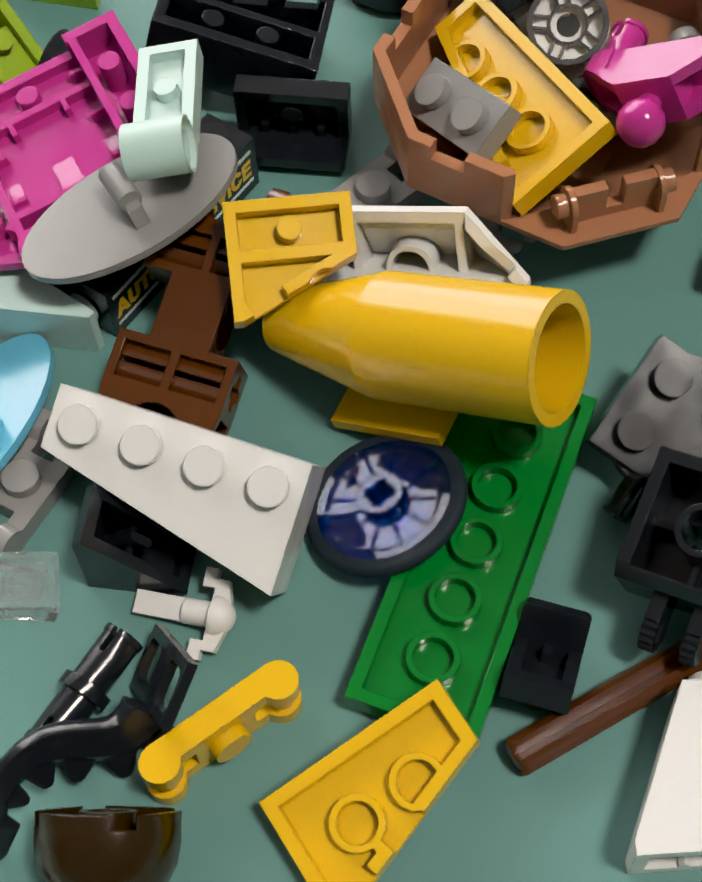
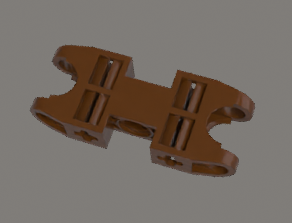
M273 188L269 191L266 198L292 195L290 192ZM212 208L208 214L187 232L144 259L143 264L155 281L168 285L150 335L120 327L100 383L99 394L227 435L230 431L248 375L239 361L223 357L234 326L224 222L214 218L215 209Z

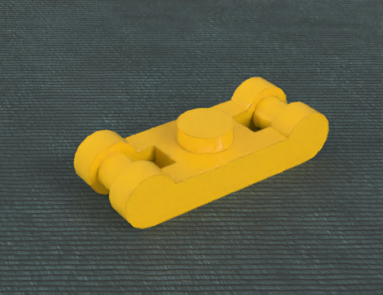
M273 660L266 663L174 727L171 732H167L147 746L141 752L138 759V769L151 797L157 803L163 805H173L180 802L189 790L190 777L214 760L223 763L240 754L250 744L252 740L251 734L269 721L288 723L295 720L303 707L299 674L296 668L284 660Z

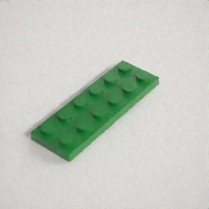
M581 394L569 418L561 425L553 428L463 413L458 414L444 444L459 458L466 474L468 496L464 514L453 535L433 556L414 568L391 576L344 694L345 706L381 718L437 679L442 683L480 740L517 634L524 602L530 597L593 417L597 398ZM439 460L436 463L401 553L412 548L428 536L446 511L451 493V480L448 469Z

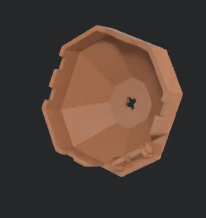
M408 0L401 9V23L392 35L384 33L373 47V99L407 186L454 206H468L474 214L559 250L563 251L679 222L702 181V112L689 120L666 123L664 133L655 144L644 148L629 146L618 134L615 135L592 155L587 162L576 169L524 216H521L512 204L516 179L514 169L472 152L467 154L412 116L406 102V98L435 57L451 67L434 27L464 0ZM491 0L492 3L502 12V10L497 5L495 0ZM604 0L610 19L608 39L613 25L620 19L625 25L626 18H632L644 24L649 34L646 45L667 42L670 34L683 26L696 28L702 36V0ZM513 21L512 23L520 30L517 21ZM582 74V75H580V76H578V77H576V78H584V77H583V74Z

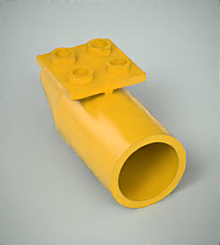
M383 271L315 284L264 315L262 319L263 337L270 350L348 387L331 418L335 428L437 446L443 445L459 413L550 428L561 425L572 414L581 397L590 363L591 328L588 312L580 295L570 289L401 271Z

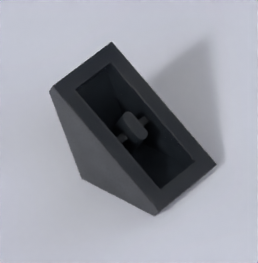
M93 483L87 486L72 548L88 586L131 592L143 589L175 596L187 595L197 548L100 485Z

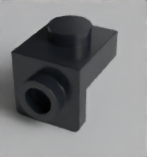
M528 597L522 608L517 634L504 672L499 696L519 701L522 705L534 710H551L568 715L592 621L591 614L582 610Z

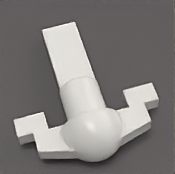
M207 566L202 586L214 589L211 601L137 589L132 612L139 615L204 627L203 640L190 638L187 653L192 659L201 662L203 652L217 653L227 633L236 622L233 582L220 579L221 569Z

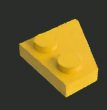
M350 190L222 202L235 329L247 327L356 260L357 245Z

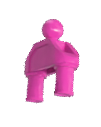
M626 18L625 25L621 19L613 25L605 48L594 53L588 60L583 71V77L597 101L607 111L617 117L616 128L619 137L629 146L644 148L655 144L664 133L666 123L689 120L702 112V36L646 45L649 34L644 24L638 20Z

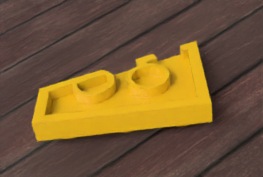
M436 679L267 796L259 804L306 882H377L481 742L442 683Z

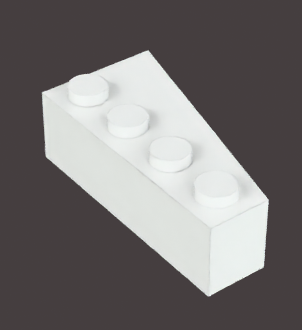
M63 383L60 384L40 446L269 596L285 593L326 469V467Z

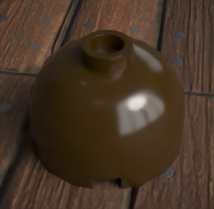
M83 806L35 810L33 844L36 868L43 882H169L178 864L181 846L182 811H175V808L155 806H106V809L83 810Z

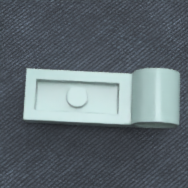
M197 39L139 48L133 123L122 124L119 128L120 156L125 173L131 182L194 173L197 170L204 56Z

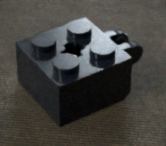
M661 445L616 559L614 576L627 592L651 600L637 638L638 648L655 653V650L664 640L674 608L692 614L687 630L680 642L678 660L680 664L696 668L702 658V551L696 545L698 539L702 540V458Z

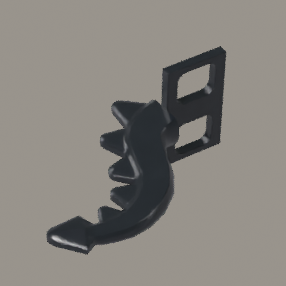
M155 623L130 684L140 700L123 696L117 708L109 716L63 720L38 727L18 740L0 759V860L8 854L20 828V823L8 815V810L26 806L30 801L28 793L21 786L24 780L42 789L50 788L55 779L56 763L61 762L69 779L73 782H81L86 778L97 761H102L117 776L127 778L134 770L137 750L145 749L174 728L173 725L198 664L164 625ZM161 645V654L148 684L147 674L157 649ZM179 667V679L166 708L164 706L165 696L175 671Z

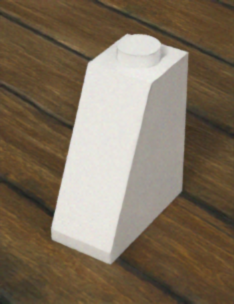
M702 671L696 672L689 676L688 679L681 681L670 706L625 858L627 874L702 870Z

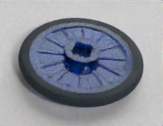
M376 435L351 446L335 458L325 469L306 528L313 549L332 568L356 577L376 578L391 576L423 563L444 546L462 519L468 496V484L463 465L455 453L444 443L442 446Z

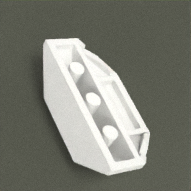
M352 205L357 245L356 260L316 283L320 284L383 271H401L531 285V278L468 206Z

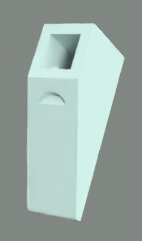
M26 269L0 271V341L5 342L21 334L36 333L43 336L51 347L99 352L105 346L97 321L99 318L98 312L83 296L77 293H72L69 296L52 284L37 281L28 274Z

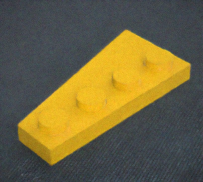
M464 0L434 27L451 67L511 105L522 115V118L492 158L494 162L514 169L516 179L512 204L521 216H524L618 134L611 122L491 0Z

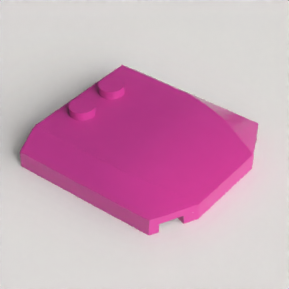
M113 10L61 35L68 51L0 85V271L25 269L21 258L22 247L30 230L42 214L75 184L105 164L121 157L119 150V128L122 124L133 123L138 52Z

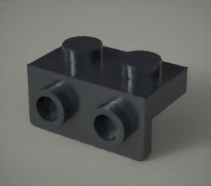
M236 74L233 95L237 126L239 130L254 137L257 165L342 172L346 169L352 132L350 82Z

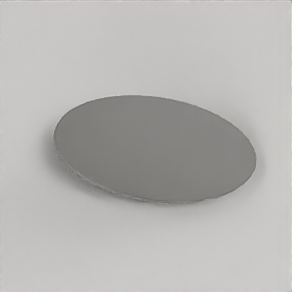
M200 133L196 172L131 182L128 179L121 157L105 164L65 192L37 220L22 247L21 258L24 268L37 281L47 284H71L108 275L150 256L192 228L224 196L238 168L235 148L228 139L222 136Z

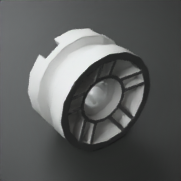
M534 0L529 8L526 27L529 40L557 68L569 70L582 66L585 67L594 53L604 49L609 36L610 19L604 0ZM574 14L577 16L580 28L574 36L564 37L558 32L557 21H561Z

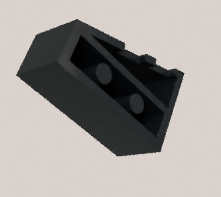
M157 0L150 22L146 47L197 39L204 56L202 88L234 97L233 89L236 74L315 80L335 0H317V3L286 0Z

